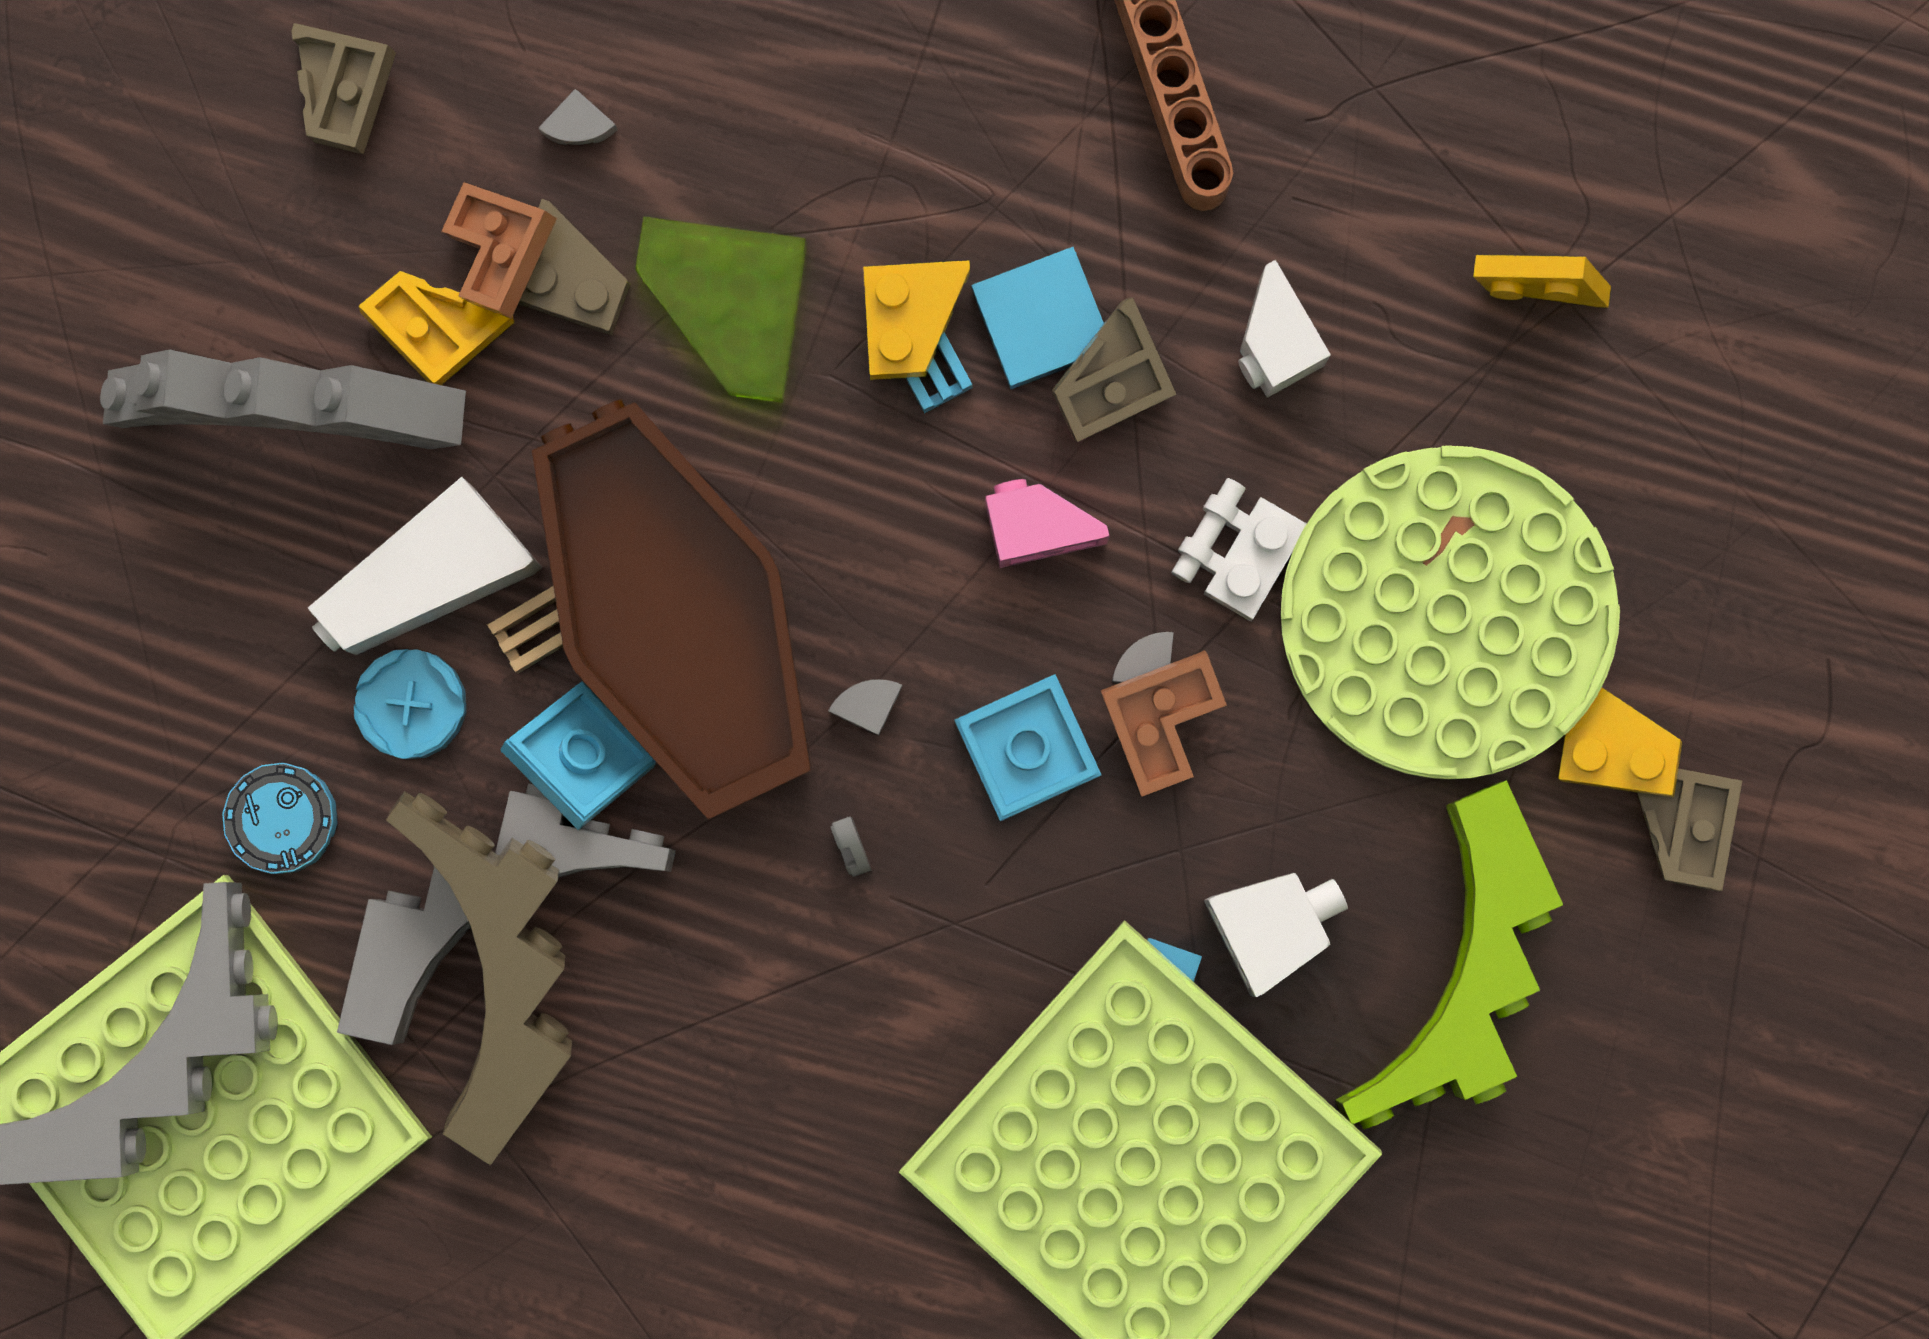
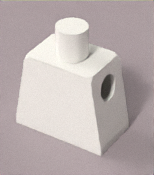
M1296 873L1214 895L1204 900L1250 996L1254 997L1267 992L1331 945L1321 922L1348 909L1346 900L1334 879L1305 892Z

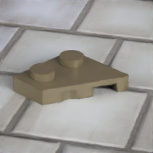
M294 23L291 31L293 41L299 46L302 70L297 71L300 92L305 97L303 117L306 136L318 144L364 155L396 52L386 44Z
M541 199L538 208L547 211L557 220L518 304L612 336L630 288L628 280L550 201Z
M1133 297L1126 298L1120 302L1052 389V394L1076 442L1176 395Z
M1678 769L1674 798L1637 792L1663 881L1717 892L1723 890L1742 780Z

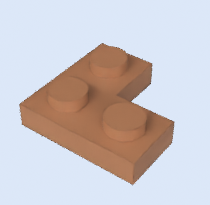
M464 182L441 231L456 241L480 249L459 293V297L473 305L512 319L557 218L543 209Z
M1206 651L1101 690L1141 796L1194 777L1174 725L1227 706Z

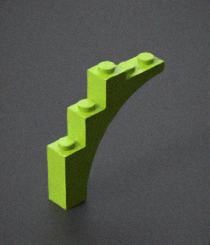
M1507 780L1495 783L1445 805L1460 847L1465 883L1463 935L1452 976L1433 1015L1402 1054L1373 1079L1335 1100L1341 1115L1352 1124L1360 1122L1363 1129L1389 1120L1394 1116L1391 1107L1409 1099L1412 1100L1414 1106H1418L1444 1095L1446 1092L1442 1085L1445 1083H1450L1456 1097L1464 1100L1472 1097L1475 1104H1480L1505 1093L1506 1088L1503 1083L1517 1077L1489 1013L1495 1011L1498 1019L1517 1013L1529 1006L1527 996L1540 991L1512 928L1518 926L1521 934L1539 928L1552 921L1549 911L1562 906L1563 903Z

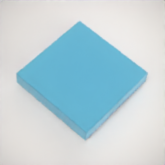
M1074 247L971 285L972 293L1010 389L1069 368L1104 324Z
M1056 674L954 720L1000 822L1102 775Z
M583 681L507 739L500 749L577 830L581 829L653 769L657 763Z

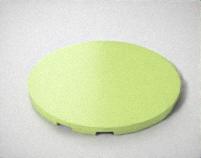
M1441 446L1439 448H1426L1411 452L1405 451L1364 468L1363 471L1332 492L1314 512L1293 549L1286 569L1281 601L1282 637L1288 663L1303 697L1324 725L1347 746L1384 767L1405 774L1435 779L1474 778L1515 767L1536 757L1566 735L1584 716L1597 697L1608 675L1615 654L1619 634L1620 606L1618 604L1617 587L1613 573L1614 567L1597 528L1592 525L1582 509L1573 501L1574 498L1554 480L1524 462L1494 451L1464 446ZM1452 516L1471 518L1474 526L1463 535L1455 532L1444 551L1429 564H1423L1424 561L1431 559L1439 550L1441 533Z

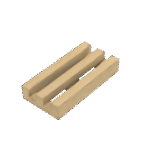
M553 586L488 624L492 634L497 638L503 653L508 657L513 670L518 674L563 648L560 632L522 656L516 649L558 624L557 609L511 637L506 632L508 629L556 602Z

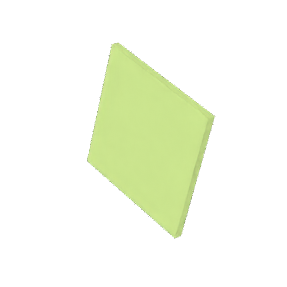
M223 875L214 883L234 881L229 875ZM203 892L0 1052V1124L32 1119L73 1103L109 1081L145 1047L170 1013L189 974L201 929ZM252 905L250 924L248 927H243L244 950L251 952L253 960V977L250 984H245L246 995L268 994L269 1005H273L276 1009L278 1020L277 1035L275 1039L270 1040V1050L258 1053L203 1056V1067L207 1066L210 1069L212 1077L211 1097L208 1101H205V1111L191 1115L137 1118L138 1128L143 1129L146 1138L145 1158L143 1162L139 1163L138 1173L120 1178L29 1183L147 1339H182L432 1138L356 1038L337 1033L340 1021L339 1016Z
M1124 920L907 1161L899 1173L1081 1339H1212L1382 1155V1151Z

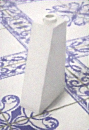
M461 477L308 607L318 620L312 628L334 652L341 647L349 653L358 655L537 573L542 566L475 488Z

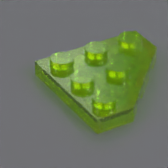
M643 216L635 270L667 311L673 322L708 365L729 395L784 402L807 246L806 239Z

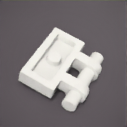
M1227 478L1218 494H1211L1205 503L1203 510L1206 514L1192 537L1186 536L1179 547L1178 552L1181 554V557L1171 573L1180 580L1190 584L1200 567L1207 570L1214 576L1203 594L1245 619L1252 621L1292 554L1307 523L1260 497L1250 515L1244 513L1236 505L1246 488L1235 480ZM1224 525L1239 533L1225 558L1211 549Z

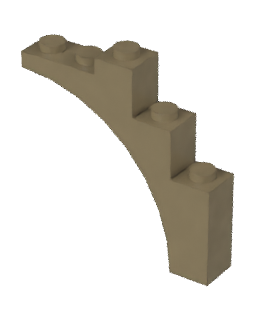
M404 791L391 808L386 821L420 848L450 885L470 923L483 969L486 1012L482 1042L470 1078L446 1118L443 1135L491 1165L571 1057L572 1040L566 1037L569 1034L566 1027L545 1013H541L539 1017L532 1014L563 972L566 955L560 952L562 948L561 943L548 932L538 927H534L530 932L524 927L557 883L559 869L552 865L555 861L554 856L531 840H527L523 845L514 838H511L500 855H497L491 851L495 846L494 843L483 833L471 826H466L462 831L444 818L447 811L435 800L422 793H418L414 798Z

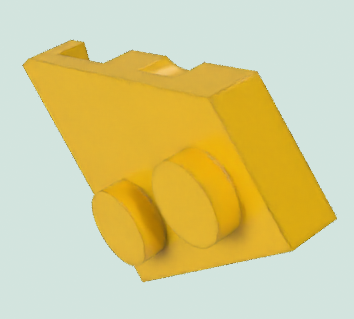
M1476 255L1473 277L1495 298L1518 300L1523 297L1594 307H1609L1611 286L1586 257Z
M969 260L863 267L870 380L925 377L936 353L940 338L944 334L953 314V308L962 287L970 275Z
M399 271L359 305L360 313L427 382L438 385L444 384L514 323L513 316L510 319L473 305L459 297L460 292L446 287L434 288L427 284L424 279Z
M1601 687L1587 712L1565 735L1559 780L1562 782L1674 798L1682 741Z

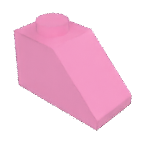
M1026 479L1012 480L994 486L995 494L985 496V506L1000 568L1106 545L1108 542L1109 532L1107 525L1041 484L1027 486Z

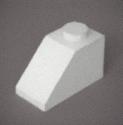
M1276 260L1265 266L1260 277L1240 349L1243 358L1238 360L1240 369L1253 389L1260 386L1267 398L1324 367L1331 356Z

